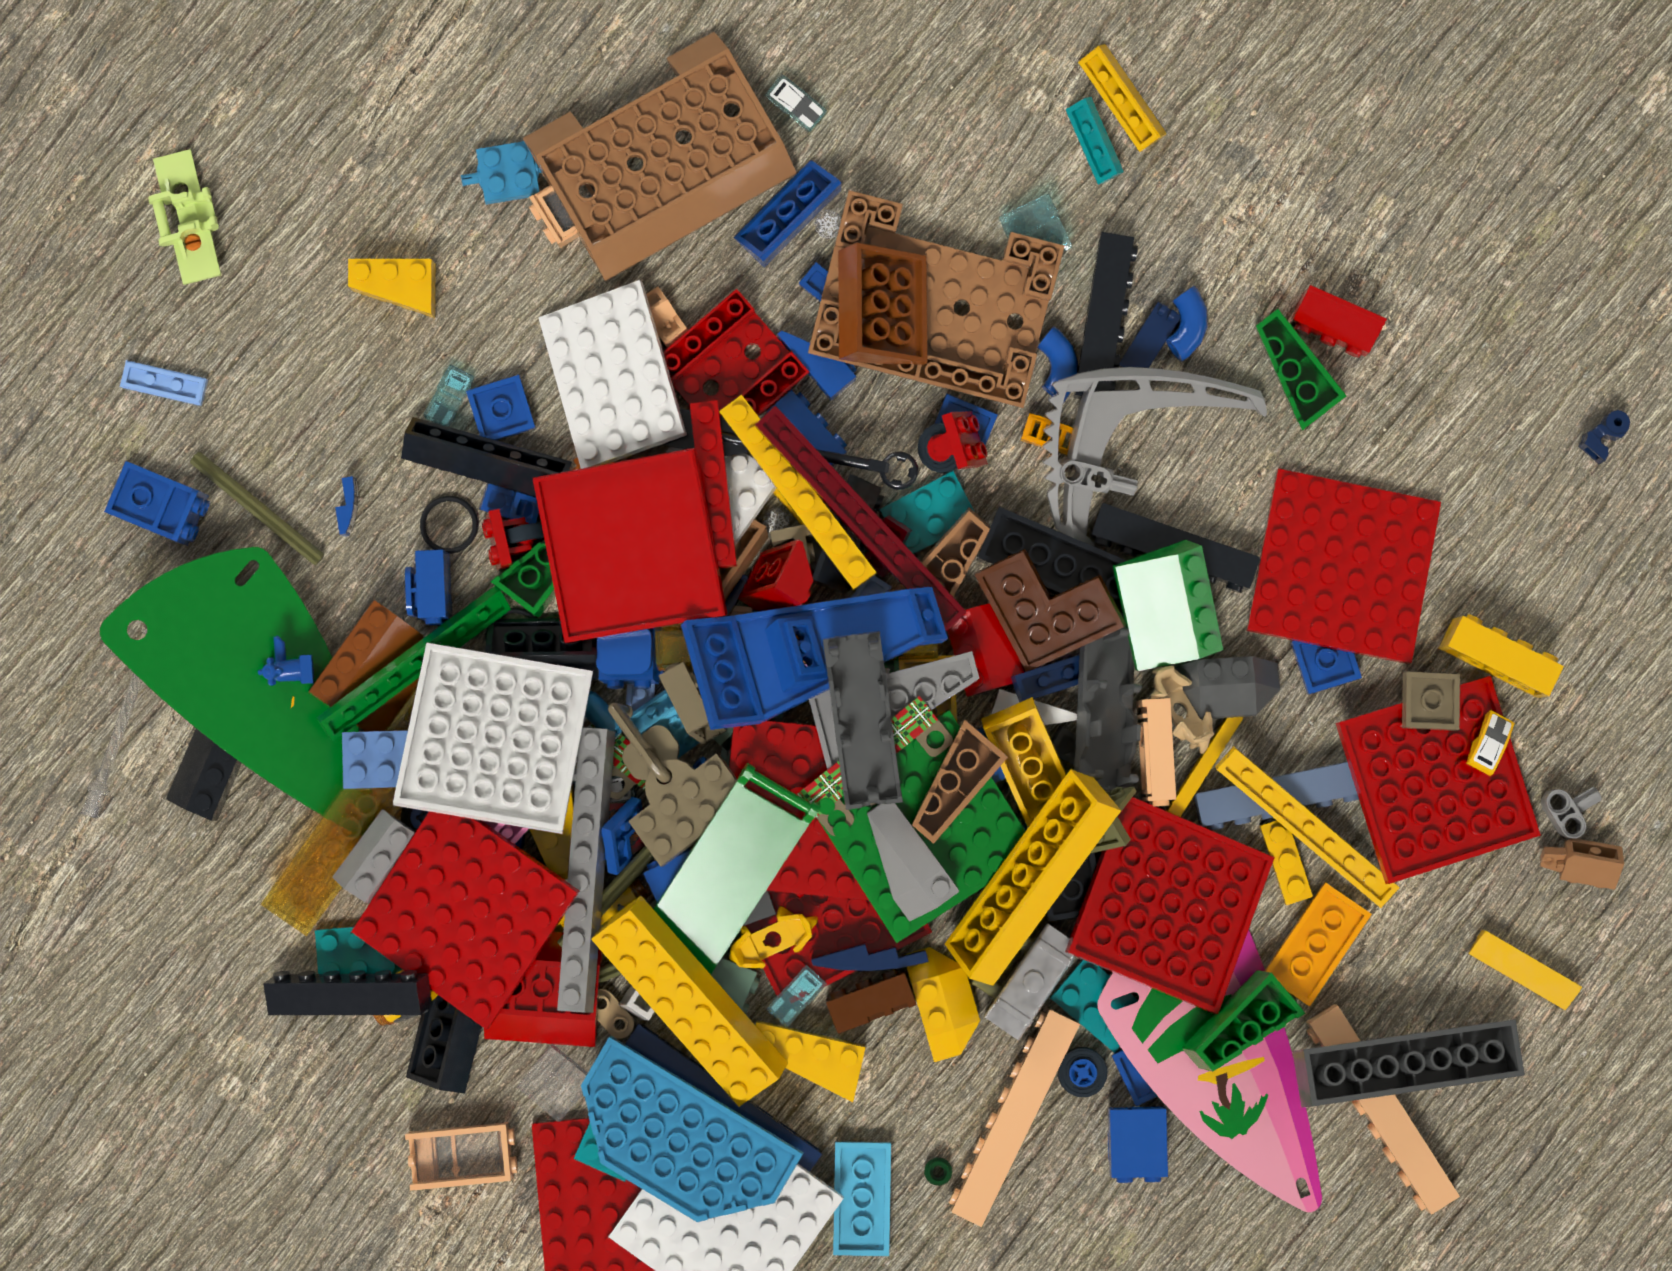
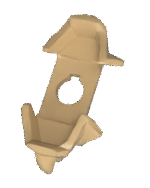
M1174 666L1155 668L1152 671L1156 675L1153 681V688L1155 690L1151 694V699L1170 698L1171 718L1176 726L1172 734L1181 741H1189L1190 749L1199 747L1200 753L1203 754L1209 746L1210 738L1214 735L1211 712H1206L1203 720L1199 718L1183 691V686L1191 685L1192 681L1175 670ZM1179 703L1186 708L1187 714L1185 719L1175 713L1173 709L1174 704Z

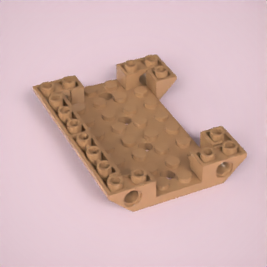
M715 32L666 58L676 75L675 78L584 129L570 111L523 138L549 186L551 185L577 229L579 238L604 281L609 280L796 175L795 168L783 141L730 50ZM728 104H736L740 112L735 117H728L724 113V107ZM679 131H688L692 136L691 141L687 144L677 142L675 137ZM633 157L640 158L644 163L643 167L638 171H632L627 166L628 161ZM582 185H592L595 188L594 195L590 198H583L579 194V189Z
M849 190L808 353L1024 408L1037 357L1036 350L1046 310L1052 298L1065 246L1010 232L1001 261L896 234L903 204ZM855 243H862L926 256L927 364L859 363L839 359V250ZM958 300H964L969 305V312L964 316H959L954 312L953 307ZM1011 314H1018L1022 318V326L1017 330L1011 329L1007 324V319Z

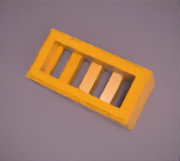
M1029 413L1020 441L1043 448L1042 445L1047 442L1041 440L1044 433L1043 429L1045 426L1051 425L1052 422L1045 417ZM1035 423H1038L1040 427L1035 438L1031 434ZM1060 423L1059 430L1061 433L1058 441V453L1067 455L1069 445L1067 449L1062 446L1066 433L1072 434L1073 427Z

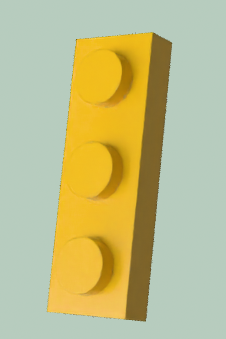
M1277 820L1260 825L1268 855L1275 857L1272 867L1285 905L1313 897L1293 834Z

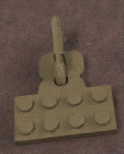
M611 703L608 706L609 713L631 742L623 751V762L634 778L646 780L645 792L650 803L649 806L628 822L660 867H664L698 841L737 778L718 753L697 769L687 762L678 760L679 743L666 727L656 725L641 734L630 719L633 715L632 707L620 703Z

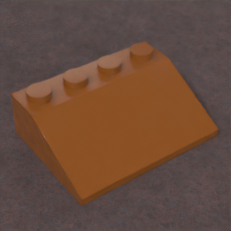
M855 243L839 250V359L859 363L927 364L926 256L862 243Z
M373 600L308 693L331 707L425 636L380 603ZM419 678L357 723L356 726L365 732L384 731L418 683Z

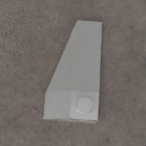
M895 803L878 804L867 813L892 898L909 922L938 908L959 892L946 871Z

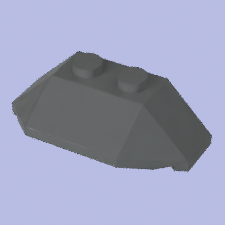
M1254 656L1202 659L1175 667V670L1192 681L1191 685L1183 686V691L1202 720L1206 712H1211L1212 719L1256 716L1280 691L1278 664Z

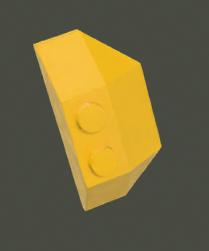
M931 947L903 954V956L925 950L929 962L908 966L907 971L933 1060L937 1062L962 1054L978 1026L980 1018L969 980L964 970L956 961Z

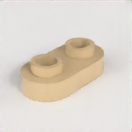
M599 989L598 999H605L607 1006L603 1009L597 1006L596 1019L611 1036L615 1038L629 1036L635 1025L633 1016L619 1005L620 1001L611 991ZM618 1019L625 1022V1028L622 1030L615 1027V1021Z

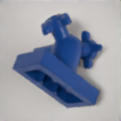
M278 635L273 637L275 661L272 657L267 658V664L258 670V674L268 679V685L270 686L275 685L276 681H300L301 684L314 683L313 655H300L299 659L286 660L285 642Z

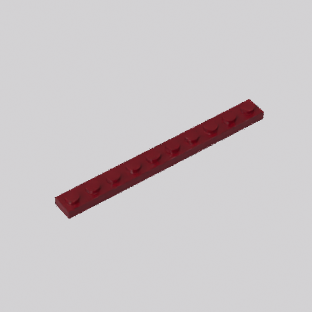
M776 406L754 425L905 589L933 588L946 631L966 613L965 609Z

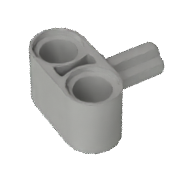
M1590 787L1574 798H1571L1564 790H1549L1542 795L1541 806L1560 836L1564 838H1578L1586 830V822L1582 812L1600 802L1602 798L1595 787ZM1555 794L1559 795L1562 800V805L1557 810L1553 809L1550 804L1551 797ZM1569 818L1574 819L1577 824L1576 830L1571 834L1565 829V823Z

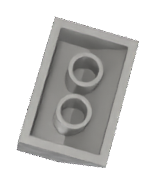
M382 809L332 878L345 890L363 902L370 904L416 831Z

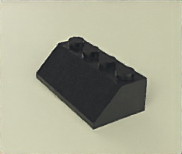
M849 474L847 483L873 511L879 512L884 496L880 495L881 487ZM835 513L834 517L861 553L864 554L865 548L861 547L862 541ZM822 549L812 576L813 583L842 594L845 588L851 590L849 583Z
M560 618L498 619L488 626L485 653L593 671L592 680L599 679V670L596 665L597 638L565 643Z
M195 729L166 800L208 820L217 821L242 763L220 748L198 729Z
M438 995L432 1000V1006L428 1009V1012L421 1014L406 1078L437 1090L465 1094L482 1026Z

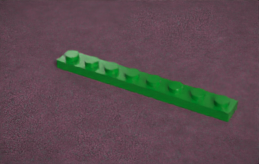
M497 586L489 589L316 717L326 735L332 741H335L342 735V732H347L417 680L420 676L426 643L460 648L510 611L511 608L501 590Z

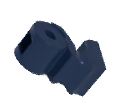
M1619 410L1607 414L1601 420V424L1582 435V441L1578 447L1598 464L1605 462L1608 457V447L1602 444L1601 439L1616 441L1622 438L1630 427L1629 416Z

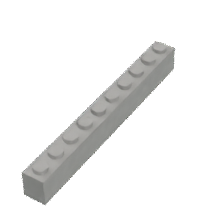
M582 728L577 758L568 883L580 892L565 913L558 1011L593 1013L598 947L591 938L600 928L605 871V848L601 831L603 825L609 820L615 732L608 729Z

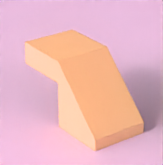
M657 286L646 295L658 336L666 348H668L685 334L688 329Z

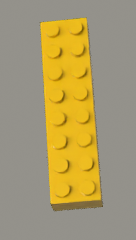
M1070 769L945 942V946L969 979L992 986L996 983L1121 812L1120 808L1093 777Z
M641 895L600 926L591 940L738 1107L780 1078L788 1062Z

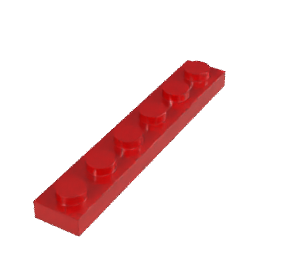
M718 400L691 403L690 411L694 446L699 462L719 569L736 567L737 559Z

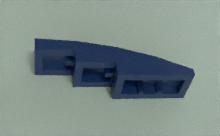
M865 943L811 959L813 966L853 971L897 969L929 962L925 950L898 957L896 948L891 947L868 954Z

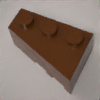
M892 969L882 973L883 979L873 983L871 978L856 983L857 989L846 993L845 988L829 994L831 999L826 1001V1005L837 1033L839 1034L867 1024L883 1016H889L900 1009L916 1006V1001L904 971L898 972L897 969Z

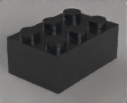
M1095 853L1088 855L1047 911V921L1078 917L1097 867Z

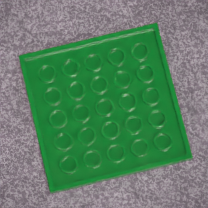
M946 710L938 715L937 719L954 740L960 726L950 710ZM932 731L928 734L926 741L929 747L937 749L944 744L945 738L940 731ZM915 738L896 753L903 802L895 804L910 824H912L950 746L938 756L932 757ZM992 777L934 844L914 828L959 892L938 908L909 922L892 898L883 863L867 813L877 805L850 809L849 811L854 817V822L849 826L845 822V814L840 810H834L835 803L832 799L823 798L818 803L821 805L819 811L824 815H828V823L833 827L835 836H832L822 825L823 829L896 943L985 887L1026 832ZM843 795V797H841L840 800H841L842 803L845 805L844 795Z

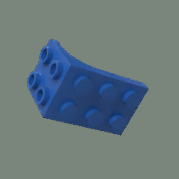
M125 461L104 512L188 546L189 542H194L198 535V521L200 516L204 517L206 515L210 501H208L209 495Z

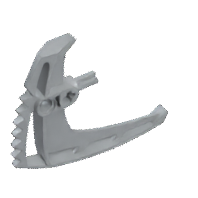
M1142 367L1098 369L1078 373L1053 382L1052 386L1057 391V394L1051 396L1048 400L1055 409L1045 413V416L1052 424L1043 429L1051 439L1042 445L1050 454L1042 462L1052 467L1044 478L1053 482V485L1047 491V497L1055 528L1072 538L1095 546L1086 536L1093 491L1108 493L1111 490L1134 496L1138 488V480L1116 475L1113 469L1100 466L1105 447L1115 428L1125 415L1165 407L1209 406L1252 409L1259 415L1266 417V404L1261 391L1208 376ZM1135 380L1139 385L1137 390L1095 391L1099 381ZM1149 380L1189 383L1194 391L1191 393L1155 391L1151 389ZM1206 387H1212L1245 396L1247 400L1243 401L1210 395L1205 389ZM1084 391L1077 411L1067 457L1058 461L1060 417L1066 392ZM1073 464L1076 468L1075 474L1070 478H1066L1064 474L1065 469ZM1093 474L1101 476L1099 482L1091 480ZM1064 483L1063 522L1061 524L1058 506L1059 484Z

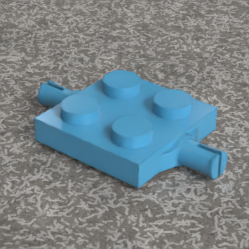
M522 141L476 149L478 159L477 173L461 175L463 187L473 184L480 185L484 193L485 204L488 205L529 198L539 192V173L542 172L525 142Z

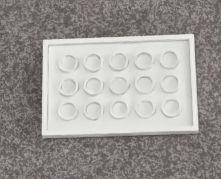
M642 281L632 282L539 317L581 469L609 464L687 435Z

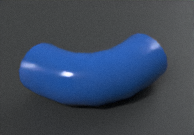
M1196 286L1191 287L1173 300L1180 313L1181 322L1178 330L1166 339V343L1172 354L1180 362L1187 359L1201 345L1208 328L1207 307Z
M1055 326L1037 347L1050 361V374L1042 385V388L1050 396L1057 394V391L1052 386L1053 382L1075 375L1078 372V360L1073 345ZM1066 392L1064 402L1071 392Z

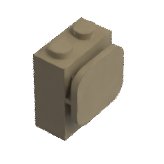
M677 662L669 665L665 672L659 675L687 734L701 744H704L727 731L726 728L710 730L692 668L684 662Z

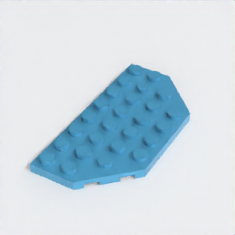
M612 1036L607 1039L581 1084L589 1111L588 1116L593 1136L595 1135L599 1151L600 1163L696 1222L775 1203L804 1152Z

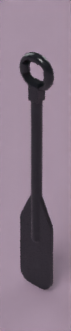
M679 408L687 435L661 445L681 449L695 448L691 411ZM720 416L725 457L749 452L725 419ZM816 449L828 463L880 473L882 481L888 487L895 490H903L910 487L918 476L916 460L910 454L903 451L890 453L883 461ZM896 457L897 461L902 462L908 459L912 463L913 467L909 468L907 475L910 478L908 482L902 484L901 480L893 479L890 482L885 474L889 471L890 464L888 461Z

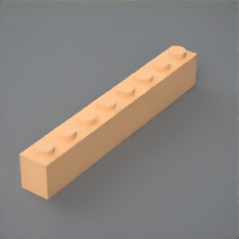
M1333 1004L1306 1021L1309 1026L1306 1032L1315 1045L1320 1043L1324 1047L1360 1041L1338 1005ZM1396 1095L1352 1101L1359 1115L1365 1114L1370 1124L1367 1125V1128L1375 1139L1380 1138L1385 1145L1382 1151L1390 1163L1396 1162L1401 1170L1397 1175L1405 1187L1409 1185L1412 1187L1416 1194L1412 1198L1421 1211L1426 1209L1432 1215L1460 1197Z
M1050 1008L1047 1009L1046 1013L1040 1012L1034 1025L1038 1030L1034 1038L1028 1037L1022 1049V1052L1026 1053L1022 1063L1016 1062L1010 1074V1077L1014 1079L1009 1088H1003L997 1101L1001 1103L997 1114L991 1113L985 1126L989 1129L985 1139L980 1137L973 1150V1153L977 1155L972 1164H966L961 1175L964 1182L960 1190L954 1189L948 1202L952 1205L950 1208L952 1213L982 1227L1080 1026L1078 1022Z

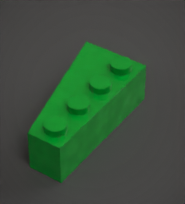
M1279 309L1255 326L1300 430L1303 431L1343 400L1346 394Z
M545 540L541 543L539 542L521 559L510 565V568L500 576L490 581L538 618L556 597Z
M1256 970L1223 1004L1219 1013L1214 1014L1190 1038L1182 1049L1198 1068L1213 1072L1242 1054L1243 1050L1260 1043L1267 1035L1274 1031H1279L1287 1026L1288 1022L1306 1013L1271 972Z

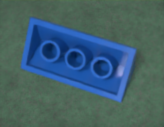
M810 160L734 237L735 240L765 268L841 191V182Z

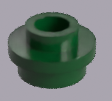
M935 1157L925 1165L924 1174L929 1183L941 1186L951 1179L952 1167L946 1159ZM936 1166L943 1168L944 1172L941 1176L933 1174V1169Z

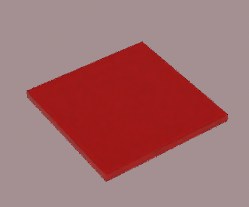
M696 448L533 478L565 643L679 624L685 620L727 615Z

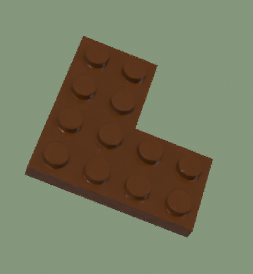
M1026 549L975 573L976 579L1026 672L1113 633L1126 625L1101 575L1051 598Z

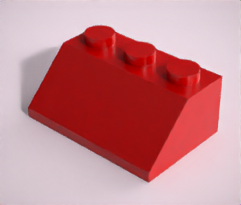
M1310 285L1302 293L1290 324L1295 326V331L1303 335L1309 336L1312 333L1320 337V342L1332 347L1337 344L1346 348L1345 352L1347 354L1360 358L1361 355L1365 357L1370 353L1387 318Z
M798 539L761 552L738 599L757 612L803 605L810 597L811 591L809 589L813 583L803 542Z
M990 603L966 609V613L947 630L955 656L973 652L979 679L964 688L966 696L978 695L1013 684L1011 677L1025 673V669Z

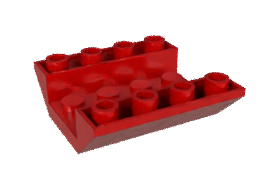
M737 289L663 352L672 385L689 406L691 403L718 400L720 411L742 395L758 417L810 373L793 352H789L755 313V309ZM749 345H757L760 348L761 354L757 359L751 360L746 357L745 350ZM708 381H715L719 385V391L717 394L709 396L703 391L704 384Z
M553 931L520 981L522 984L521 991L518 994H512L491 1027L487 1030L484 1028V1039L596 1047L598 1025L596 1017L600 965L603 960V952L598 948L593 1013L558 1011L562 947L558 944V940L563 935V932Z

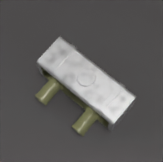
M1046 923L1038 937L1034 936L1033 938L1029 936L1020 948L1024 951L1023 955L1025 956L1007 983L1003 982L1001 984L996 981L992 986L974 980L973 986L975 985L993 998L991 1000L993 1004L984 1017L1017 1040H1020L1026 1029L1033 1023L1034 1017L1067 968L1073 964L1076 956L1065 952L1070 938Z

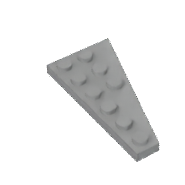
M973 652L886 674L891 718L919 696L929 709L932 710L977 681L979 675ZM829 690L809 699L827 770L839 761Z

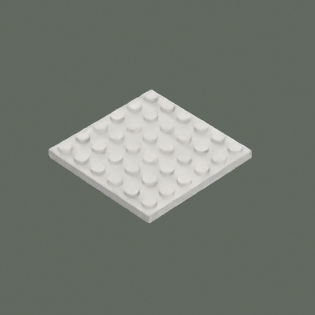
M426 643L393 805L563 834L593 671Z
M797 1164L775 1203L696 1222L642 1189L611 1232L609 1238L655 1271H792L844 1199V1196Z

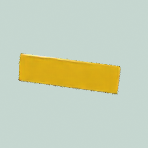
M1105 44L1097 46L1078 62L1139 152L1167 134Z
M1481 930L1468 953L1563 1010L1568 1008L1582 988V986L1486 930Z

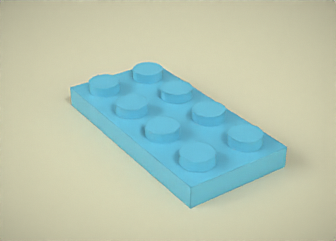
M835 1141L834 1190L843 1195L844 1199L834 1211L833 1255L889 1256L891 1142Z

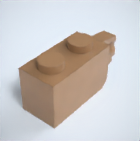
M1571 838L1565 841L1563 848L1544 847L1540 855V866L1559 872L1560 880L1615 890L1624 867L1623 849L1621 846Z

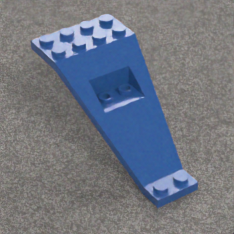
M932 587L892 591L733 616L685 620L681 624L710 730L761 724L828 691L829 683L823 638L880 631L884 662L919 645L943 643L948 639Z

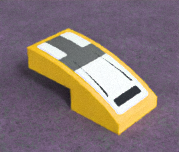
M1492 710L1485 714L1479 737L1472 743L1467 764L1489 776L1493 775L1506 749L1515 723Z

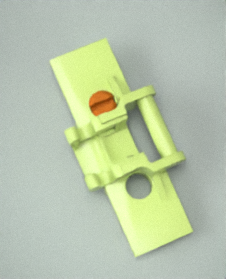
M191 149L154 158L153 161L161 193L149 196L148 200L149 204L153 205L160 234L158 239L159 246L174 245L184 285L221 276L212 235L213 231L219 229L212 203L210 188L205 187L202 190L200 188ZM178 185H187L188 192L174 194V190ZM164 204H173L176 207L180 223L178 225V233L171 234Z

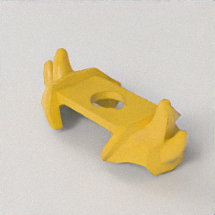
M779 907L777 912L778 922L752 934L746 926H742L741 937L731 946L729 959L742 968L762 969L765 967V963L761 960L793 945H796L793 951L796 953L800 952L812 937V928L817 924L818 917H805L803 914H793L785 908ZM775 931L781 936V943L776 947L765 946L763 941L767 933Z

